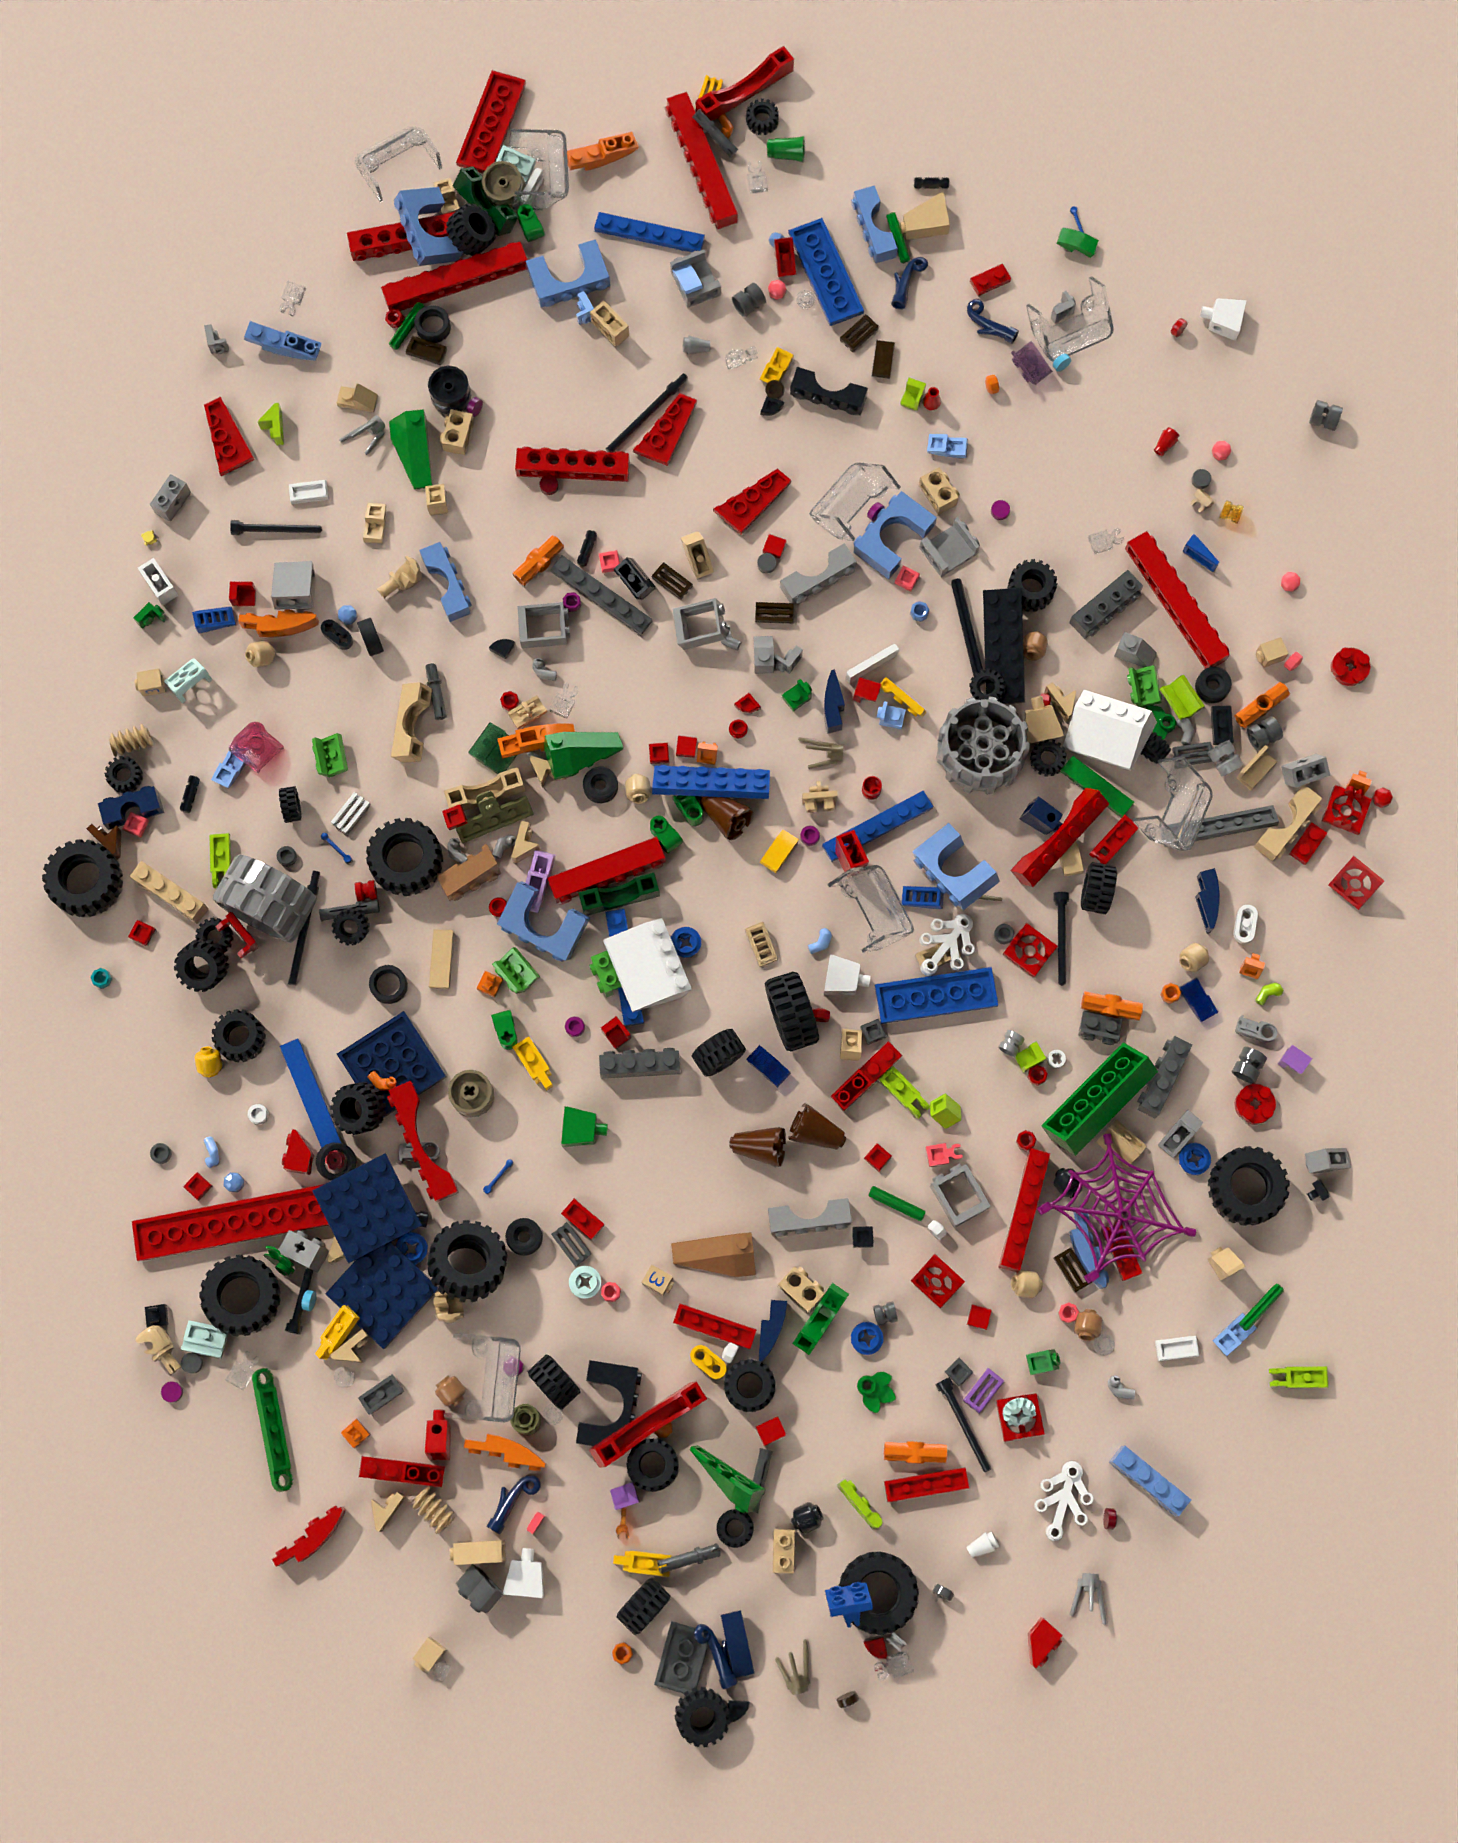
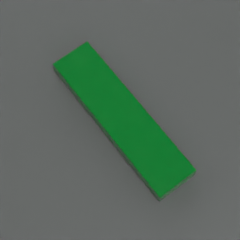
M1074 756L1069 759L1060 771L1082 789L1099 790L1109 802L1107 807L1121 818L1134 804L1133 800Z

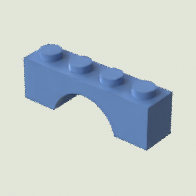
M875 185L854 191L851 204L853 210H857V221L859 226L863 227L864 231H862L864 241H868L870 257L874 258L875 263L896 258L898 248L893 234L881 231L872 221V217L880 209V199Z
M441 542L419 550L428 573L442 575L449 582L448 590L441 598L442 606L449 622L471 614L469 607L472 606L468 595L464 597L462 593L465 589L461 579H456L455 574L458 573L454 563H449L448 558L451 556L447 547L443 548Z
M1121 1446L1109 1461L1122 1474L1150 1493L1160 1505L1174 1516H1180L1190 1503L1191 1499L1128 1447Z

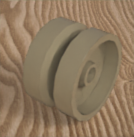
M498 161L488 166L483 173V189L494 205L508 204L513 208L521 202L520 195L526 184L515 165L507 161Z
M463 1070L450 1081L448 1098L455 1110L461 1115L479 1117L492 1106L494 1089L488 1078L481 1072ZM473 1091L475 1094L471 1096L468 1095L469 1092Z

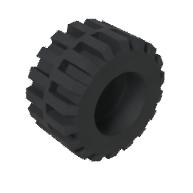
M470 203L463 205L449 217L446 223L449 239L452 240L454 247L456 246L460 252L463 251L465 255L473 256L480 254L493 243L497 234L492 217L482 207H477L473 203L471 205Z
M1031 559L1030 562L1024 560L1022 564H1017L1016 569L1012 570L1007 589H1022V607L1026 608L1025 611L1028 612L1030 609L1036 612L1038 608L1042 610L1046 605H1049L1057 588V576H1054L1055 571L1049 569V564L1044 565L1042 560H1039V562H1035V559ZM1026 579H1034L1042 585L1043 589L1038 592H1030L1023 587L1022 582Z
M1091 862L1088 866L1082 888V910L1105 915L1108 913L1117 882V869L1115 866Z
M205 938L193 940L178 952L174 963H176L174 971L178 972L176 977L182 980L180 981L182 985H187V989L191 990L194 988V992L211 990L228 973L229 963L226 962L229 958L224 955L225 949L221 950L219 948L220 944L218 942L213 944L211 939L207 941ZM194 957H201L208 963L210 969L208 974L202 973L196 968Z
M234 1009V1012L229 1010L226 1012V1016H219L221 1020L219 1022L215 1021L214 1025L216 1028L212 1029L211 1032L214 1035L212 1042L215 1043L214 1046L219 1053L234 1062H239L240 1060L247 1062V1058H255L254 1054L261 1052L260 1047H264L265 1044L263 1039H266V1034L263 1032L265 1030L261 1022L253 1014L245 1010L240 1011L239 1009ZM238 1026H246L249 1030L247 1040L239 1046L230 1045V1032Z
M726 1029L703 1042L695 1049L691 1057L703 1075L708 1077L721 1072L736 1062L744 1054L746 1048L733 1029Z
M367 1082L350 1084L335 1092L336 1096L332 1097L331 1100L333 1105H330V1110H333L331 1116L335 1118V1125H339V1129L345 1131L346 1134L353 1135L377 1129L384 1120L382 1116L386 1114V1111H384L386 1103H383L384 1096L379 1094L380 1090L378 1088L374 1089V1085ZM356 1100L361 1105V1117L358 1116L355 1110Z
M546 1354L528 1370L529 1377L558 1409L562 1410L580 1394L579 1387L550 1355Z
M753 1359L741 1360L735 1363L727 1372L724 1390L728 1401L736 1409L743 1412H756L770 1403L775 1393L776 1382L772 1371L766 1364ZM748 1373L757 1375L762 1382V1390L754 1398H746L738 1391L739 1379Z
M656 1438L645 1439L635 1445L628 1454L626 1463L628 1476L640 1489L651 1492L663 1490L676 1478L679 1468L676 1452L663 1440ZM650 1452L660 1454L665 1461L664 1471L661 1475L654 1478L644 1475L640 1467L642 1458Z
M652 1577L618 1611L616 1618L630 1632L637 1635L669 1602L671 1595Z
M701 1687V1690L693 1688L692 1693L689 1694L687 1691L684 1693L685 1697L683 1699L680 1697L678 1700L679 1706L675 1708V1721L683 1739L685 1738L689 1744L693 1743L696 1747L702 1744L705 1748L708 1747V1743L715 1745L718 1738L720 1740L724 1738L723 1733H727V1724H730V1713L722 1697L718 1693L716 1694L714 1690H706L705 1687ZM700 1707H709L714 1711L712 1721L705 1727H695L690 1722L693 1712Z

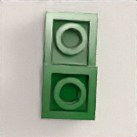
M1063 227L1056 244L1070 252L1076 249L1091 258L1095 253L1099 240L1083 232Z

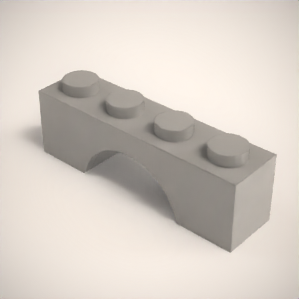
M844 543L828 552V566L823 573L810 577L796 571L780 580V589L790 603L800 604L807 599V596L818 594L826 585H833L840 577L852 574L856 569L857 561Z
M848 1198L828 1200L824 1212L813 1219H803L796 1216L789 1206L768 1208L770 1231L776 1237L787 1236V1232L794 1231L796 1235L808 1233L807 1230L815 1229L816 1232H823L828 1230L827 1227L834 1226L836 1230L848 1228L847 1225L852 1223Z

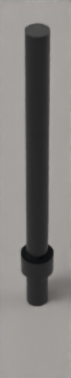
M683 373L674 382H671L666 387L667 389L605 448L606 451L613 452L671 395L676 394L679 391V387L688 379L687 375Z
M313 870L310 885H307V889L317 896L320 872ZM312 910L298 935L288 981L289 985L295 986L297 982Z

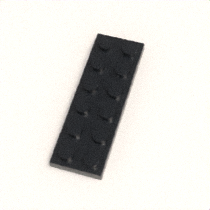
M1022 589L983 590L985 670H995L1004 679L1006 685L1005 694L1002 695L1003 698L999 699L998 702L1002 704L1025 703ZM986 680V694H990L994 691L995 684L991 680Z

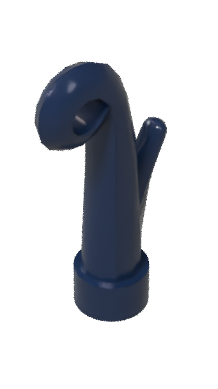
M916 257L912 259L905 267L901 279L897 272L894 273L896 291L891 302L894 308L899 310L905 308L913 270L918 272L924 271L927 268L928 261L925 258Z
M973 299L968 303L967 313L975 323L985 328L977 330V334L995 335L1004 338L1005 341L1011 344L1014 343L1019 330L980 316L979 314L984 309V303L981 300ZM978 305L979 308L973 311V307Z
M527 1475L512 1487L507 1496L506 1488L502 1487L497 1510L486 1527L501 1534L521 1491L524 1490L529 1495L536 1494L541 1487L540 1480L536 1476ZM530 1482L534 1483L532 1489H529L527 1485Z
M699 1624L694 1631L695 1639L700 1644H705L708 1641L720 1677L721 1688L727 1689L736 1685L738 1682L729 1665L726 1640H722L720 1645L712 1629L705 1624Z

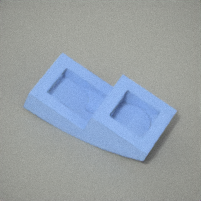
M689 263L672 269L674 277L679 281L680 287L685 294L703 288L696 272Z
M929 434L927 453L945 457L966 458L968 439L949 438L948 434Z
M230 747L223 763H219L211 780L230 788L245 766L249 756Z
M1243 1312L1212 1340L1226 1356L1257 1329L1255 1325L1247 1331L1240 1327L1239 1322L1245 1317Z

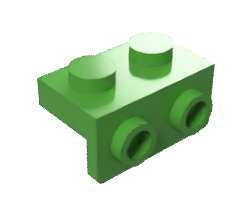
M1152 665L1137 670L1133 667L1129 668L1127 679L1129 685L1132 686L1133 692L1130 693L1132 703L1141 708L1162 703L1156 667Z
M336 733L323 739L316 737L312 739V750L315 754L316 770L319 775L330 778L348 771L341 734Z
M516 947L511 948L499 961H495L492 964L495 967V972L504 978L508 983V988L515 993L525 992L540 977Z
M604 951L592 956V964L589 966L593 976L597 975L599 978L597 986L600 993H605L607 998L614 995L613 990L622 986L608 952Z

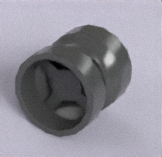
M888 1302L884 1306H873L877 1326L884 1325L885 1322H898L894 1302Z

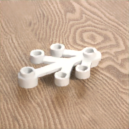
M960 914L951 921H942L941 919H934L932 921L931 929L933 931L939 932L941 929H954L951 934L930 935L929 933H924L921 935L919 942L923 946L943 943L931 959H926L921 964L920 969L924 975L931 976L937 971V963L949 948L952 960L950 963L951 968L957 971L963 967L964 962L959 957L957 937L960 934L963 942L961 950L963 955L970 956L973 954L975 947L971 944L969 931L973 927V921L968 915ZM962 920L966 922V926L961 924ZM934 923H939L940 928L935 927ZM923 937H927L929 942H925ZM965 947H969L971 952H967ZM954 961L959 962L960 966H955ZM927 964H932L933 969L928 968Z
M1075 1461L1065 1463L1062 1467V1473L1050 1479H1044L1040 1483L1041 1489L1049 1492L1053 1489L1054 1485L1065 1481L1062 1490L1045 1499H1038L1034 1503V1507L1038 1512H1044L1048 1506L1059 1501L1053 1524L1046 1528V1536L1051 1541H1058L1063 1536L1061 1525L1067 1504L1074 1515V1521L1077 1525L1087 1523L1086 1514L1081 1512L1071 1493L1073 1483L1081 1495L1080 1501L1082 1504L1090 1505L1093 1502V1496L1087 1492L1081 1480L1083 1474L1082 1467ZM1070 1468H1074L1076 1470V1474L1074 1476H1071L1069 1474ZM1045 1481L1050 1483L1049 1489L1043 1487ZM1086 1494L1090 1496L1088 1503L1083 1501V1496ZM1040 1501H1042L1045 1505L1042 1510L1038 1509L1037 1504ZM1083 1515L1084 1522L1079 1523L1077 1517ZM1054 1528H1056L1059 1532V1534L1056 1537L1052 1536L1051 1531Z

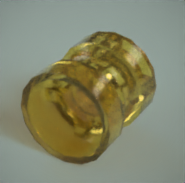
M1226 500L1219 518L1224 520L1230 519L1231 522L1238 524L1244 506L1233 505L1232 502Z

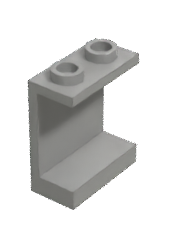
M704 249L694 251L685 257H678L670 262V271L687 308L721 295V285L718 280L715 281L706 262ZM689 263L696 272L703 288L685 294L680 287L679 281L674 277L672 269Z
M957 517L950 528L931 540L927 537L921 540L919 548L940 577L978 554L980 544L978 539L969 533L966 523L964 521L961 522Z
M312 561L274 563L271 594L274 610L313 608L311 581L312 577H315V571Z

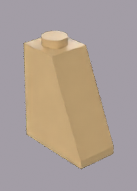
M944 192L937 194L903 215L900 229L904 233L905 240L947 235L949 233L950 223Z
M505 1540L453 1543V1548H450V1561H454V1565L505 1562Z

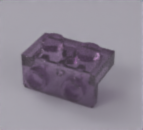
M1032 341L1019 351L1015 352L1013 350L1011 352L1014 357L1011 360L1017 368L1021 367L1023 370L1022 376L1027 383L1032 382L1036 385L1053 372Z

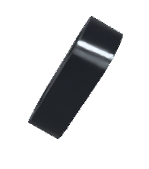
M331 619L322 622L321 632L329 641L342 650L352 647L353 638L347 630ZM327 626H328V627H332V626H333V629H334L335 633H333V632H331V631H328V632H327L326 627H327ZM339 636H341L344 639L347 637L348 642L341 643Z

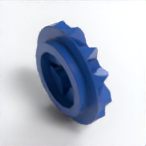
M681 927L671 935V940L678 956L682 958L692 957L698 953L701 947V937L695 929ZM690 937L689 944L691 947L685 946L681 949L682 942L679 938L686 940Z
M1190 1143L1180 1151L1179 1165H1181L1185 1172L1191 1175H1200L1210 1167L1211 1155L1205 1146L1199 1143ZM1192 1153L1195 1157L1202 1156L1197 1161V1166L1194 1162H1187L1192 1157Z
M407 1233L401 1236L396 1243V1247L415 1265L422 1262L427 1255L428 1245L420 1234ZM406 1243L411 1244L412 1246L418 1244L415 1248L417 1255L411 1252L409 1254L407 1253L409 1248L407 1247L408 1245Z
M862 1322L853 1329L851 1343L857 1352L863 1355H871L881 1348L883 1333L876 1324ZM864 1330H866L868 1336H876L870 1340V1347H868L865 1341H858L864 1337Z

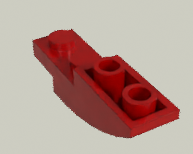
M888 1041L831 1095L832 1099L845 1111L903 1055Z
M361 1456L358 1477L442 1487L445 1466Z
M336 1505L326 1511L327 1515L321 1519L316 1517L309 1521V1527L304 1529L308 1537L306 1538L303 1535L294 1541L295 1545L287 1549V1547H284L275 1553L276 1557L272 1559L275 1566H281L294 1557L298 1563L303 1562L313 1555L334 1533L346 1511L345 1508H338Z

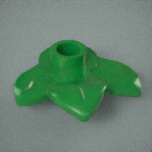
M1146 706L1145 709L1152 711L1157 721L1152 732H1156L1164 740L1167 733L1175 729L1176 719L1172 715L1166 714L1163 708L1159 706ZM1167 721L1170 726H1164L1163 722Z
M269 1245L265 1247L269 1254H264L263 1256L276 1265L275 1269L280 1274L288 1277L295 1272L294 1264L286 1256L281 1255L277 1248Z
M877 1372L873 1376L866 1375L858 1380L857 1389L863 1395V1404L871 1412L878 1413L880 1403H889L896 1399L893 1390L888 1386L892 1379L890 1374ZM865 1382L871 1384L869 1390L864 1389L863 1385Z

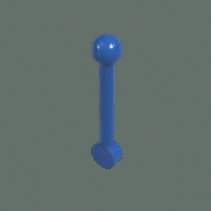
M1072 206L1070 213L1074 215L1079 231L1083 232L1077 215L1078 209L1076 206Z
M327 833L321 834V839L326 840L344 858L346 863L352 861L351 856L346 855L328 838Z
M511 1159L506 1161V1165L493 1181L483 1188L486 1194L491 1193L493 1185L509 1167L513 1166Z

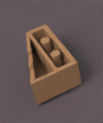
M487 844L482 846L483 851L477 855H468L467 861L460 865L455 864L437 876L449 901L459 900L464 896V893L470 890L475 891L481 887V884L487 881L492 882L499 877L498 875L501 874L500 869Z

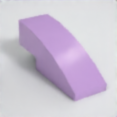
M540 850L534 852L531 868L526 879L527 884L539 890L530 908V911L539 913L548 886L547 878L551 876L556 857L555 854Z

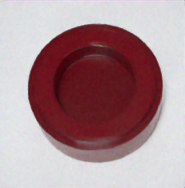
M552 475L542 477L539 482L540 490L545 495H553L558 490V481Z
M1105 1508L1103 1516L1104 1528L1113 1530L1117 1522L1116 1510L1114 1508Z

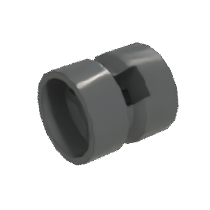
M753 282L744 288V292L740 291L732 296V302L739 314L746 317L754 311V308H759L765 304L766 298L761 288Z
M1317 400L1309 423L1316 426L1323 424L1324 428L1335 431L1343 407L1336 405L1328 406L1327 402Z
M1273 716L1262 720L1260 724H1255L1246 730L1247 737L1256 750H1261L1265 745L1268 746L1269 742L1274 743L1283 738L1282 728Z
M1244 1047L1239 1056L1240 1061L1236 1062L1232 1069V1074L1245 1082L1255 1084L1260 1074L1259 1069L1263 1068L1267 1057L1258 1050Z

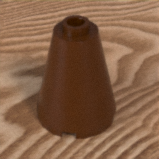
M701 796L700 798L701 807L723 836L730 841L741 836L744 833L741 831L743 827H748L753 819L754 812L750 807L728 797Z
M802 1104L804 1109L802 1112H797L790 1128V1132L793 1134L788 1136V1139L794 1142L835 1150L839 1147L842 1148L846 1141L845 1132L809 1104Z
M774 1127L735 1133L730 1138L729 1147L735 1154L774 1167H781L785 1157L783 1144H786V1132L784 1128Z

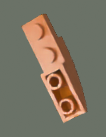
M633 132L599 139L598 144L564 151V158L570 171L579 168H585V171L615 162L631 154L639 146Z
M290 609L278 611L277 618L273 615H264L263 617L253 613H246L245 615L239 614L238 620L242 628L256 629L259 637L290 636L319 625L318 617L313 612L304 611L303 613H298Z
M567 723L546 724L515 730L516 734L497 739L502 758L537 749L543 752L545 735L559 732H575L574 725Z
M487 1434L486 1442L465 1439L464 1448L469 1449L468 1453L481 1454V1450L489 1451V1456L501 1457V1454L504 1453L503 1462H507L508 1467L520 1468L522 1464L529 1465L528 1470L541 1471V1467L546 1468L547 1464L537 1454L512 1440Z

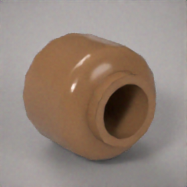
M1037 631L1030 632L1024 636V656L1032 661L1044 657L1048 645L1047 638Z
M1085 1309L1084 1312L1078 1313L1074 1331L1081 1340L1094 1341L1095 1338L1100 1336L1102 1327L1101 1316L1092 1309Z
M448 1375L435 1385L437 1387L435 1394L445 1406H450L451 1404L457 1406L464 1400L462 1395H464L466 1389L456 1376L449 1377Z

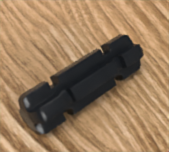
M939 177L914 178V188H949L950 182L948 177H942V179H939Z
M587 531L586 539L583 541L580 555L577 559L578 565H587L597 537L595 531Z
M190 775L188 778V785H186L182 798L183 802L180 805L182 812H191V803L194 802L197 792L196 786L200 782L197 776Z

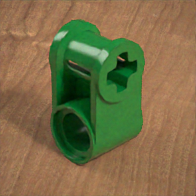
M529 204L521 205L517 212L519 223L527 242L529 243L544 237V229L533 207Z
M672 796L675 805L689 825L698 826L703 822V810L695 796ZM693 812L699 813L697 818H691L689 815Z
M659 815L651 819L650 831L654 837L658 838L660 846L667 854L684 842L679 833L672 828L663 816ZM655 824H662V829L659 827L655 829Z
M511 1010L492 1014L494 1028L501 1046L506 1050H512V1047L518 1043ZM506 1036H510V1042H506Z

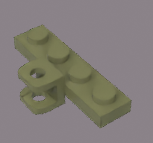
M486 791L476 796V802L481 814L466 819L468 824L456 828V831L463 844L532 816L534 813L526 795L499 806L493 792Z

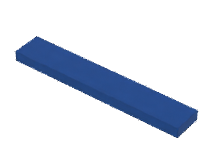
M297 1038L281 1045V1051L321 1148L332 1142L342 1143L300 1040Z

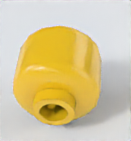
M211 1046L202 1047L195 1054L196 1070L203 1077H214L222 1069L221 1054L218 1050L212 1049Z

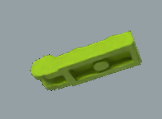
M229 833L209 835L210 872L212 873L213 888H217L219 885L218 873H224L225 875L231 865V840Z
M894 1066L879 1078L878 1081L906 1109L908 1108L916 1118L919 1119L922 1115L912 1105L915 1100L924 1109H930V1105L920 1096L921 1093Z
M1327 1366L1269 1369V1374L1272 1375L1285 1373V1381L1275 1380L1269 1382L1270 1387L1328 1388Z
M846 1479L838 1483L837 1487L865 1522L870 1525L869 1527L873 1529L881 1527L883 1522L880 1515L869 1509L871 1505L864 1497L860 1498L856 1493L858 1489L851 1480L847 1482Z

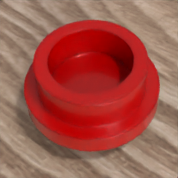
M734 720L729 725V733L734 738H743L748 732V726L743 720Z
M500 897L491 900L489 903L490 913L495 917H501L507 901Z

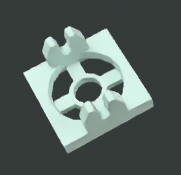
M192 659L168 677L164 683L183 704L186 700L182 695L203 678L208 682H211L213 679L197 660Z

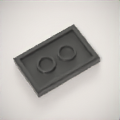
M671 1621L654 1685L680 1693L688 1691L689 1694L693 1692V1688H697L708 1648V1641L705 1644L697 1642L694 1636L695 1628Z

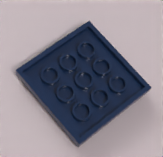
M404 1011L337 1053L354 1083L367 1082L372 1084L367 1076L375 1071L381 1079L394 1077L397 1081L396 1087L412 1081L417 1094L420 1095L446 1078L441 1067ZM380 1091L379 1093L384 1096L383 1103H386L384 1108L386 1114L382 1118L396 1110V1107H391L388 1101L389 1091Z
M386 1153L312 1190L348 1263L422 1226Z
M390 1242L355 1260L325 1294L339 1308L346 1305L360 1317L356 1324L382 1349H386L438 1291L439 1286H433L431 1279Z

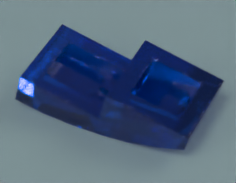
M1194 978L1179 987L1184 999L1200 1022L1218 1013L1198 978Z
M760 1045L746 1059L749 1064L761 1072L777 1088L791 1074L784 1065Z

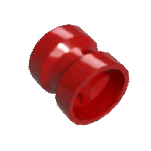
M869 776L864 780L862 794L866 799L874 800L879 797L882 789L881 780L875 776Z
M369 880L364 884L362 882H355L357 902L364 901L365 898L377 899L375 880Z

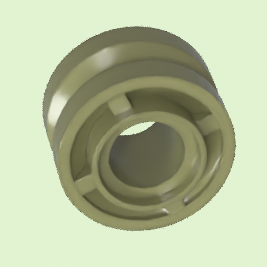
M521 1404L512 1411L510 1422L519 1434L532 1435L540 1428L541 1416L532 1405ZM530 1415V1422L525 1425L521 1424L522 1417Z

